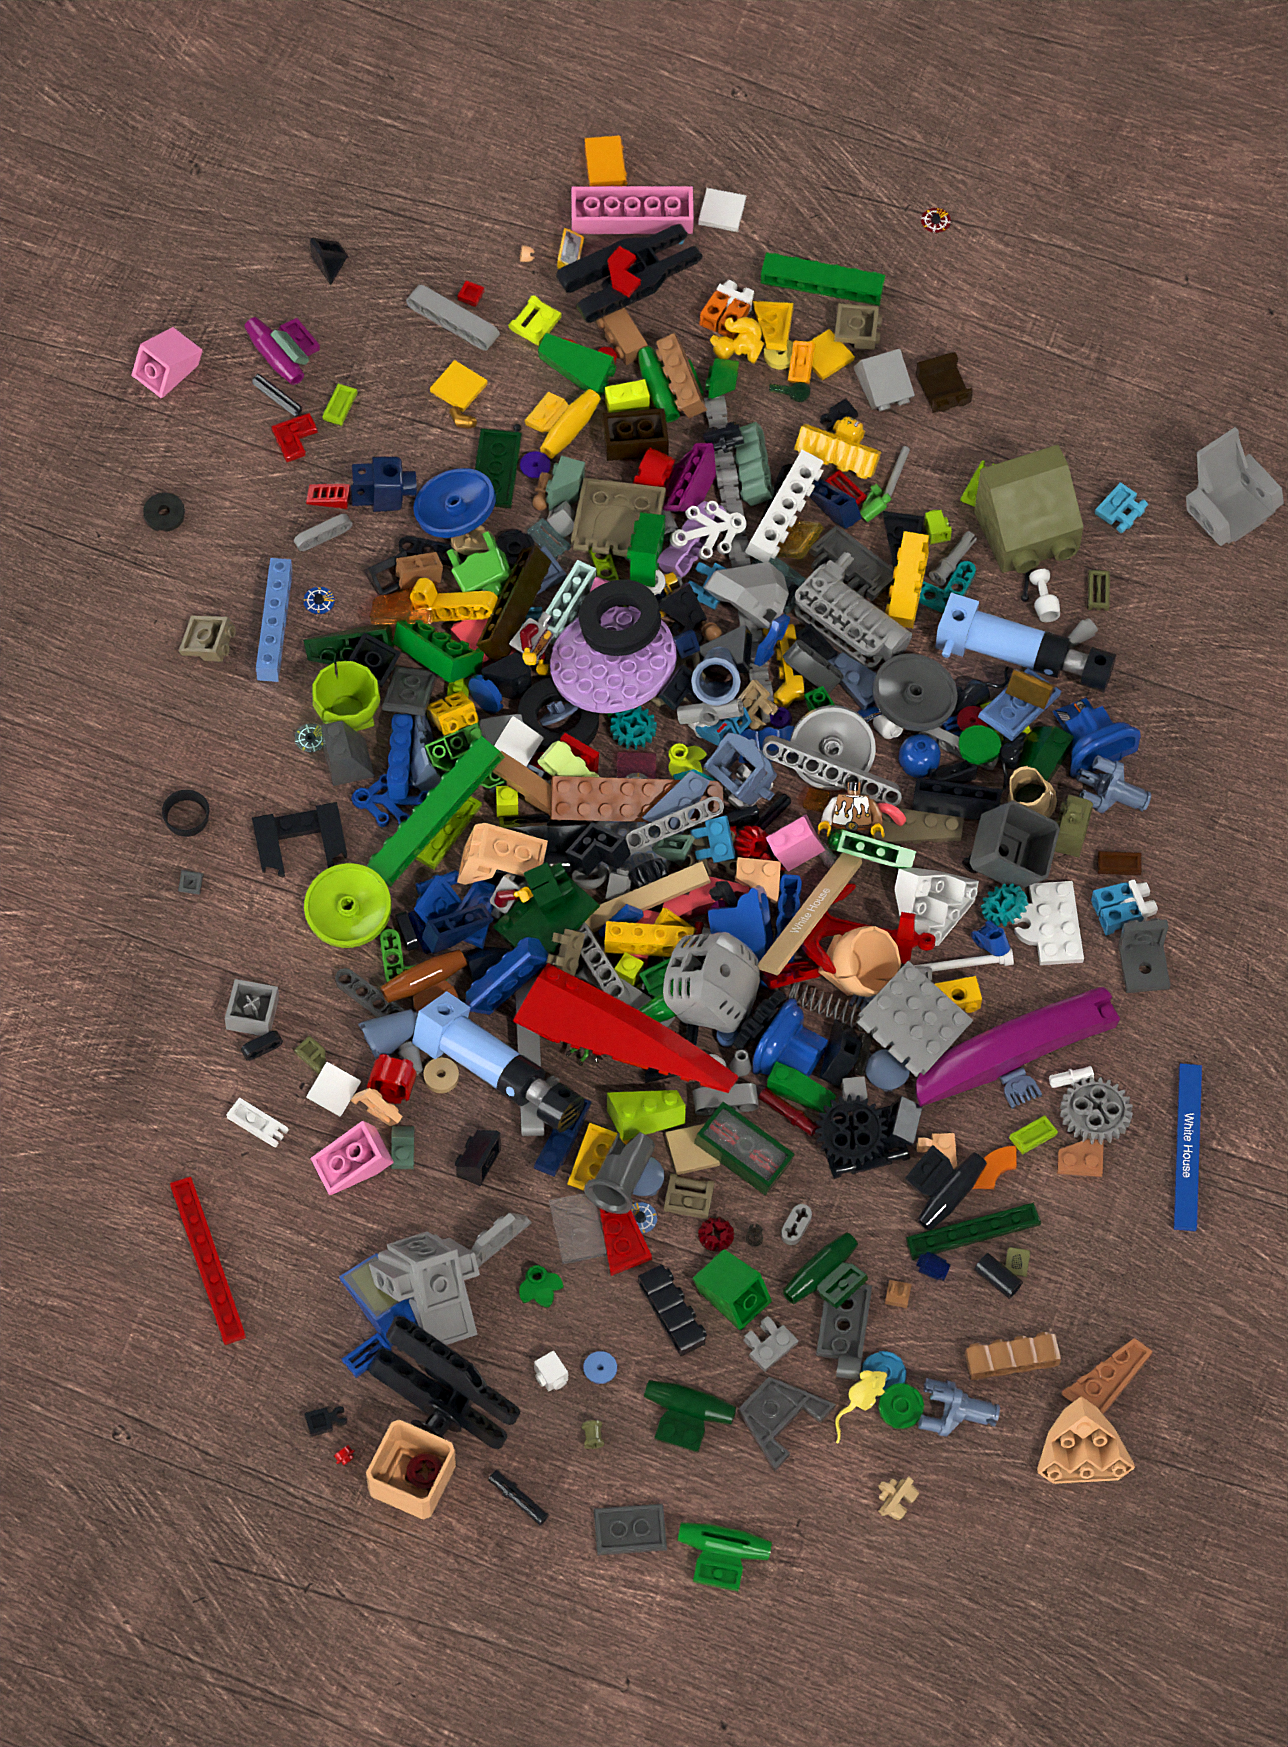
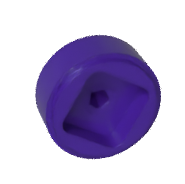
M778 707L779 709L774 715L770 714V722L777 729H783L791 724L792 715L786 708Z

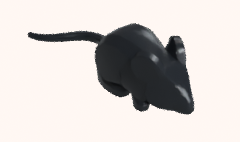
M1007 666L1004 670L1005 682L1003 684H993L973 679L967 683L964 690L961 687H957L955 714L958 715L965 707H977V704L982 705L990 698L988 687H1005L1009 682L1007 675L1009 667Z
M1021 732L1013 741L1003 735L1004 740L1001 743L998 755V763L1002 766L1004 773L1002 793L1006 790L1008 784L1007 768L1015 769L1019 755L1023 751L1024 739L1027 735L1025 732Z

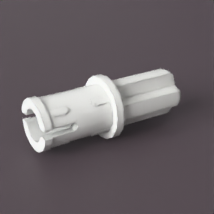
M1091 1066L1076 1070L1068 1069V1072L1050 1075L1049 1082L1052 1088L1069 1084L1073 1086L1075 1082H1081L1082 1079L1085 1081L1090 1080V1077L1094 1079V1073Z

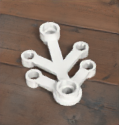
M710 501L705 505V512L709 515L714 514L725 522L716 523L701 514L698 507L691 506L686 510L687 518L696 520L706 527L688 532L676 530L670 535L672 546L681 548L688 540L709 535L704 546L698 552L699 557L706 560L712 556V548L720 532L727 530L724 540L718 544L717 550L723 555L731 551V542L735 534L741 533L746 528V519L740 513L728 514L720 509L715 501ZM709 505L714 506V511L709 509ZM690 510H694L696 515L692 516ZM735 519L738 520L739 526L734 524ZM678 534L683 537V541L678 539ZM722 544L726 545L727 551L722 549ZM703 549L708 551V556L703 554Z

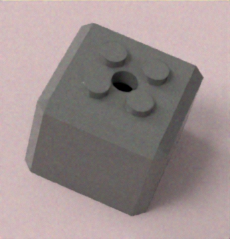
M1012 800L981 814L970 865L973 870L1002 884H1006L1008 887L1014 884L1015 887L1025 888L1048 878L1060 828L1056 821ZM999 846L1002 847L1004 856L1000 855L998 851Z

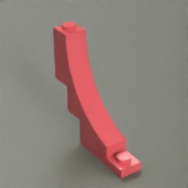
M709 876L711 883L690 891L689 895L683 894L666 901L663 907L669 909L684 921L707 914L708 908L716 902L709 894L710 889L715 887L716 882L727 880ZM727 881L737 900L751 889L748 886ZM645 910L643 911L644 916L637 923L654 924L660 913ZM630 954L643 961L644 967L648 968L652 956Z

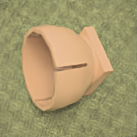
M864 926L846 932L843 936L840 934L834 935L827 954L836 969V973L825 972L821 966L818 972L847 996L853 994L861 997L875 996L900 970L901 960L898 946L888 932L876 926Z

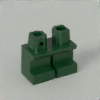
M546 862L523 873L544 915L551 912L552 907L567 903L565 898L575 892L569 879L560 884L557 882V879L567 875L561 862L549 866Z

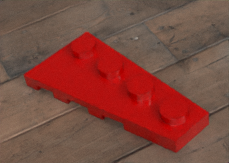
M599 1208L611 1276L652 1260L650 1250L631 1210L628 1213L616 1214Z

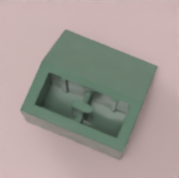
M561 456L559 463L554 464L552 471L554 477L548 481L546 492H548L546 503H549V511L564 501H567L569 505L578 502L583 479L585 478V462Z

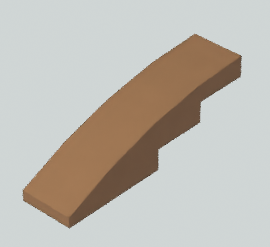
M501 751L505 758L492 772L505 779L507 786L524 795L525 801L550 815L551 785L522 763Z

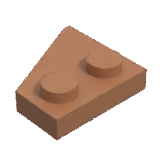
M1088 1138L1084 1142L1080 1141L1059 1149L1057 1174L1102 1177L1103 1143L1100 1145L1099 1141L1095 1139L1094 1143L1091 1144Z

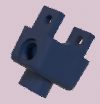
M372 457V463L352 464V506L373 505V512L397 511L402 508L403 496H414L417 494L416 471H403L402 460L399 457ZM364 471L365 474H359L358 472ZM361 491L364 492V495H358L357 493Z

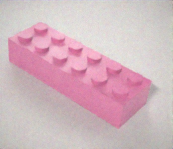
M693 186L572 187V231L577 234H656L676 224H682L688 234H693Z

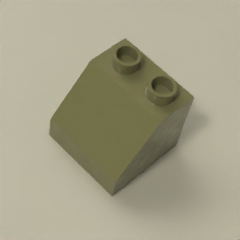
M1059 445L980 469L974 514L1002 573L1015 569L1018 573H1026L1035 569L1040 561L1055 557L1057 561H1064L1073 557L1078 552L1084 527L1069 466Z

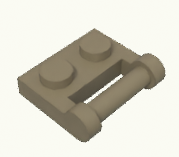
M671 1173L664 1211L708 1219L715 1181L708 1180V1182L677 1177L678 1174ZM681 1186L692 1189L706 1191V1193L702 1194L691 1191L675 1189V1187Z

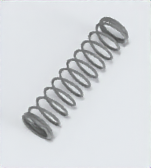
M800 982L793 984L788 999H796ZM807 984L797 1004L802 999L801 1005L802 1008H805L810 1002V1011H813L818 1005L819 1015L826 1009V1017H830L834 1012V1020H836V1013L841 998H838L833 1010L828 1015L833 995H830L826 1005L820 1012L821 1001L824 995V991H822L820 998L812 1009L816 988H814L807 1003L803 1005L808 988ZM847 1001L837 1020H839V1018L842 1016V1022L846 1024L851 1018L850 1026L854 1027L857 1024V1022L861 1019V1017H858L856 1022L852 1025L854 1013L857 1007V1004H855L849 1017L844 1022L846 1009L849 1001ZM872 1029L869 1033L867 1032V1034L871 1033V1035H873L876 1031Z

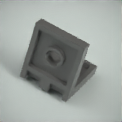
M1154 918L1144 922L1133 920L1123 924L1118 949L1126 993L1170 989L1163 947L1168 931L1167 919L1160 920ZM1147 966L1151 972L1144 974L1140 972L1139 968Z

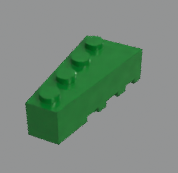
M414 617L396 623L393 644L429 668L430 671L442 677L446 682H455L481 673L484 652L479 648L473 650L469 648V643L463 640L459 643L452 640L451 635L446 632H435V627Z

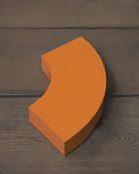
M1016 1146L1002 1147L985 1156L984 1159L987 1165L972 1189H994L995 1182L1001 1174L1008 1170H1015L1017 1167Z

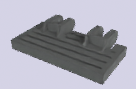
M837 525L810 547L809 553L814 557L822 553L812 563L811 568L813 570H816L829 560L835 563L844 552L850 553L854 561L845 569L844 580L848 582L854 577L847 586L853 590L859 587L860 589L857 593L863 598L866 596L873 601L895 581L893 579L894 569Z

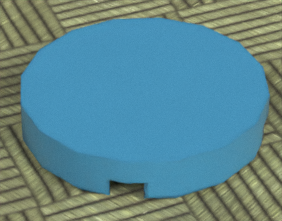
M879 1351L873 1355L871 1354L863 1362L861 1372H886L887 1378L885 1386L882 1388L883 1390H886L893 1384L905 1383L906 1368L901 1358L892 1352Z

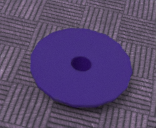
M537 451L525 454L520 461L521 471L531 478H539L542 472L548 473L551 467L550 459L547 455Z

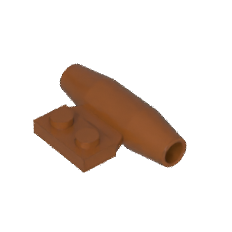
M460 949L434 956L395 976L380 987L381 992L387 1003L413 996V1007L418 1013L419 1010L446 991L459 999L454 987L446 979L467 965L465 957Z

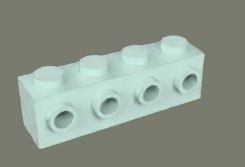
M579 560L573 566L545 612L554 618L548 627V630L554 634L549 643L554 644L560 633L577 618V611L590 592L596 577V568Z

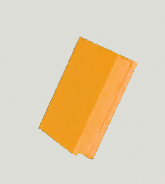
M620 136L585 138V153L590 187L627 186V172L625 170L623 154L624 147Z

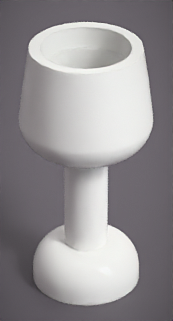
M1047 569L1035 570L1029 575L1030 581L1034 585H1038L1040 597L1034 604L1035 610L1042 622L1055 621L1060 617V604L1056 596L1048 593L1046 583L1050 580V572Z

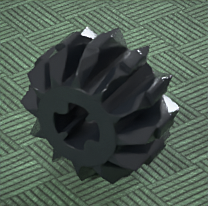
M654 858L633 868L630 872L631 879L638 889L668 876V868L662 858Z

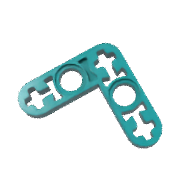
M969 561L961 562L945 590L923 581L919 603L944 613L945 603L948 602L951 593L965 596L975 577V565ZM966 569L970 570V572L966 573L965 578L963 579V571H965ZM954 584H960L963 589L957 592L951 587ZM932 592L935 597L933 599H926L923 594Z

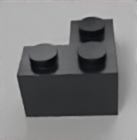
M593 822L566 851L571 868L587 876L601 861L618 869L631 855L625 837Z

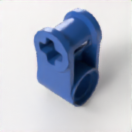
M990 920L986 921L985 926L978 931L974 930L971 932L974 943L993 956L1000 957L1010 951V945L1004 930Z

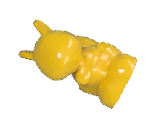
M742 317L733 322L732 318H727L725 321L726 329L731 333L739 334L734 340L726 336L718 337L713 335L710 338V342L713 345L714 354L717 358L726 360L734 352L737 355L745 354L749 362L755 364L764 346V342L761 341L762 331L759 323L749 317Z

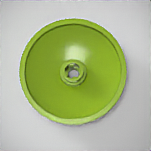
M354 863L335 865L320 873L310 884L304 900L305 917L313 933L323 942L340 948L358 947L375 939L386 927L392 910L391 895L382 877L369 867Z

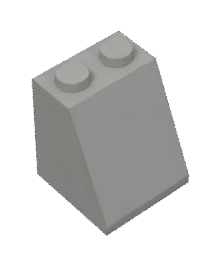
M900 349L863 359L854 366L856 375L872 410L879 409V412L890 409V405L898 403V406L910 403L909 399L915 396Z

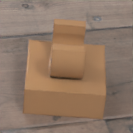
M889 1280L885 1304L907 1308L912 1284Z

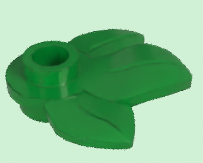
M535 1265L527 1270L526 1280L520 1285V1299L523 1303L534 1299L540 1306L549 1308L554 1300V1291L561 1290L564 1286L557 1274L548 1273L544 1267ZM540 1275L541 1278L539 1280H534L533 1276Z

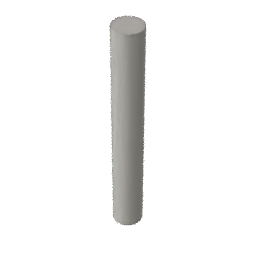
M903 446L883 496L888 493L891 497L910 451L906 446Z

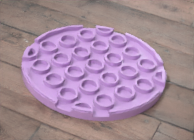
M615 606L602 615L599 624L611 631H621L635 624L641 612L633 606H629V608ZM578 617L556 639L552 648L550 671L557 690L571 704L591 712L617 713L636 708L648 702L665 687L676 666L677 650L670 629L661 620L658 634L642 650L625 656L605 655L595 651L587 644L583 637Z

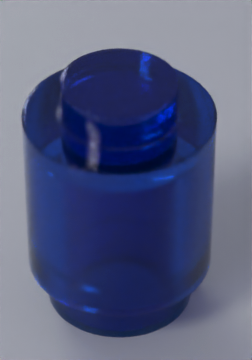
M927 1251L926 1255H920L916 1266L920 1268L918 1272L937 1281L938 1279L944 1281L951 1264L947 1263L946 1259Z

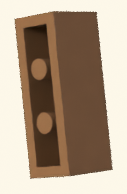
M625 308L596 320L600 329L603 328L608 343L613 344L618 359H622L625 365L637 361L638 351L648 347V344Z

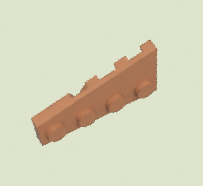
M1134 1338L1113 1353L1106 1361L1097 1365L1087 1375L1078 1379L1075 1384L1063 1390L1061 1395L1072 1403L1082 1396L1096 1406L1104 1415L1150 1358L1153 1351Z

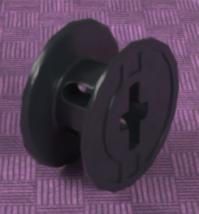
M424 1403V1409L429 1415L425 1423L416 1419L411 1421V1425L442 1439H445L443 1436L447 1430L456 1433L462 1431L459 1423L450 1414L431 1403Z

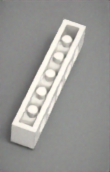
M801 450L745 553L762 562H768L770 558L775 559L780 550L777 547L778 543H784L789 534L786 531L787 527H793L798 518L795 516L796 511H802L806 503L803 500L805 495L810 496L815 487L812 484L813 481H818L824 471L820 469L824 462L823 460Z

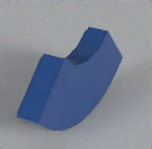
M783 614L773 620L767 636L758 645L754 661L755 665L762 666L772 657L775 652L773 650L778 640L782 641L790 621L789 616Z

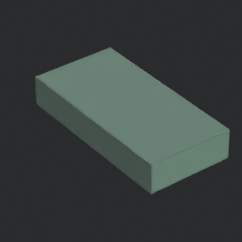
M280 330L272 332L271 336L294 363L303 365L308 363L309 357L287 332Z

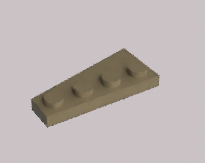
M898 808L906 817V822L903 826H898L888 814L882 813V827L885 837L882 838L881 832L874 834L876 840L893 845H900V843L906 842L920 844L921 841H932L933 843L961 841L964 818Z

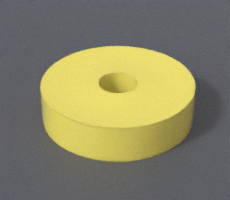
M788 339L787 351L767 350L765 347V362L774 369L789 368L793 342Z

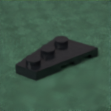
M883 511V520L893 569L898 565L897 553L898 549L901 548L904 531L921 534L924 516Z

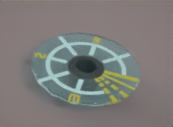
M313 723L301 726L295 734L296 745L301 750L307 752H315L323 747L321 727Z

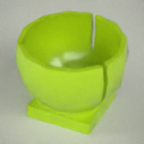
M353 661L336 662L337 677L334 663L322 669L312 684V704L323 723L343 721L356 732L373 727V716L380 703V690L377 679L368 667Z

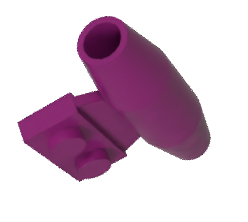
M257 317L249 319L245 323L244 328L260 354L291 385L301 382L304 378L302 369L298 363L293 362L271 336L273 330ZM298 318L279 327L278 330L287 332L307 356L320 350L318 342Z

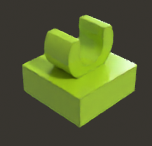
M463 678L449 683L447 696L463 691L469 698L470 690L468 684L470 679Z

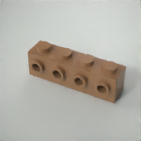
M673 333L656 341L658 346L656 353L659 360L665 364L662 369L667 378L670 377L671 383H669V387L673 395L676 394L678 398L675 400L679 411H684L688 418L707 411L683 345L678 337Z

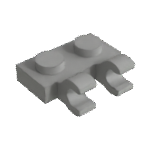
M768 1316L761 1321L762 1324L760 1325L762 1330L769 1335L765 1341L761 1343L753 1331H749L743 1340L753 1350L749 1355L750 1358L764 1372L798 1344L796 1337L784 1325L777 1328Z

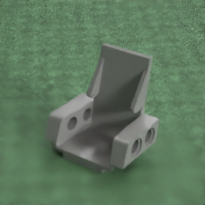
M1236 427L1197 452L1198 486L1196 490L1186 496L1187 511L1219 546L1226 542L1228 544L1233 541L1236 542L1266 522L1267 518L1284 504L1281 486L1250 454L1245 456L1239 439V430Z
M424 1232L387 1244L388 1250L378 1253L379 1260L369 1263L375 1286L397 1301L410 1298L409 1303L419 1327L443 1344L448 1345L478 1335L464 1280L480 1275L475 1254L471 1250L451 1238L442 1240L437 1234L432 1235L429 1232Z

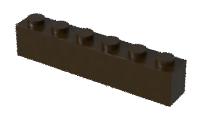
M536 545L521 550L493 612L476 644L492 661L503 659L511 653L512 646L509 643L526 621L527 613L534 604L535 596L541 589L544 577L549 572L548 569L552 561Z

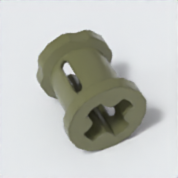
M592 1420L582 1424V1429L585 1430L586 1441L584 1442V1447L586 1449H598L605 1445L601 1437L600 1428H602V1422Z

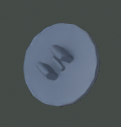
M561 701L556 704L552 702L547 706L549 713L545 714L539 722L542 726L553 724L573 714L579 707L571 703L563 705Z

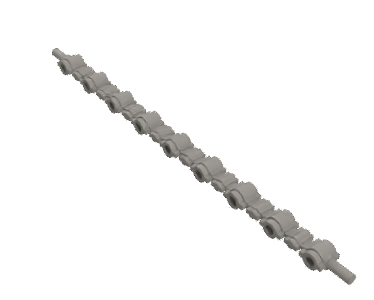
M725 397L704 398L707 408L706 416L707 418H712L708 419L709 428H725L728 423L727 417H722L727 416ZM729 447L728 450L732 451L733 447ZM723 449L714 451L717 453L715 454L718 488H723L720 489L721 502H724L721 503V506H723L728 514L740 513L744 516L742 502L739 500V489L734 487L739 486L736 465H731L734 464L733 453L728 452L724 454ZM735 519L734 524L736 526H739V522ZM745 529L741 533L735 534L731 542L732 548L728 554L729 559H735L731 560L732 568L751 565L750 558H745L750 557L749 554L745 553L749 545L747 536H742L746 535ZM738 611L740 626L746 625L753 635L750 668L752 669L749 672L750 682L757 680L770 693L767 699L774 702L771 681L765 682V680H769L768 668L763 666H767L768 661L762 666L754 664L758 645L763 642L762 631H757V629L762 628ZM760 708L762 722H770V714L767 715Z

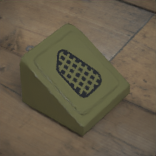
M1008 1247L1005 1267L1016 1276L1027 1277L1030 1250Z

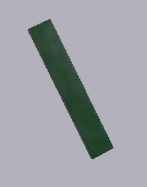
M1033 1202L906 1237V1243L912 1260L1040 1226L1041 1221Z

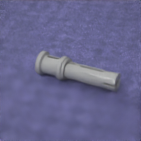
M967 531L948 556L941 558L936 569L931 570L929 577L935 584L944 585L946 578L955 572L957 563L977 540L973 533Z

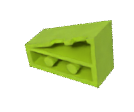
M677 1090L607 1093V1112L623 1141L634 1138L640 1132L646 1135L685 1124V1103Z

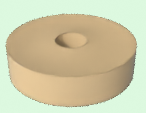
M443 1057L429 1061L423 1072L425 1085L435 1093H447L453 1090L459 1081L457 1065L452 1060ZM440 1073L445 1074V1076L442 1078L438 1077L437 1075Z

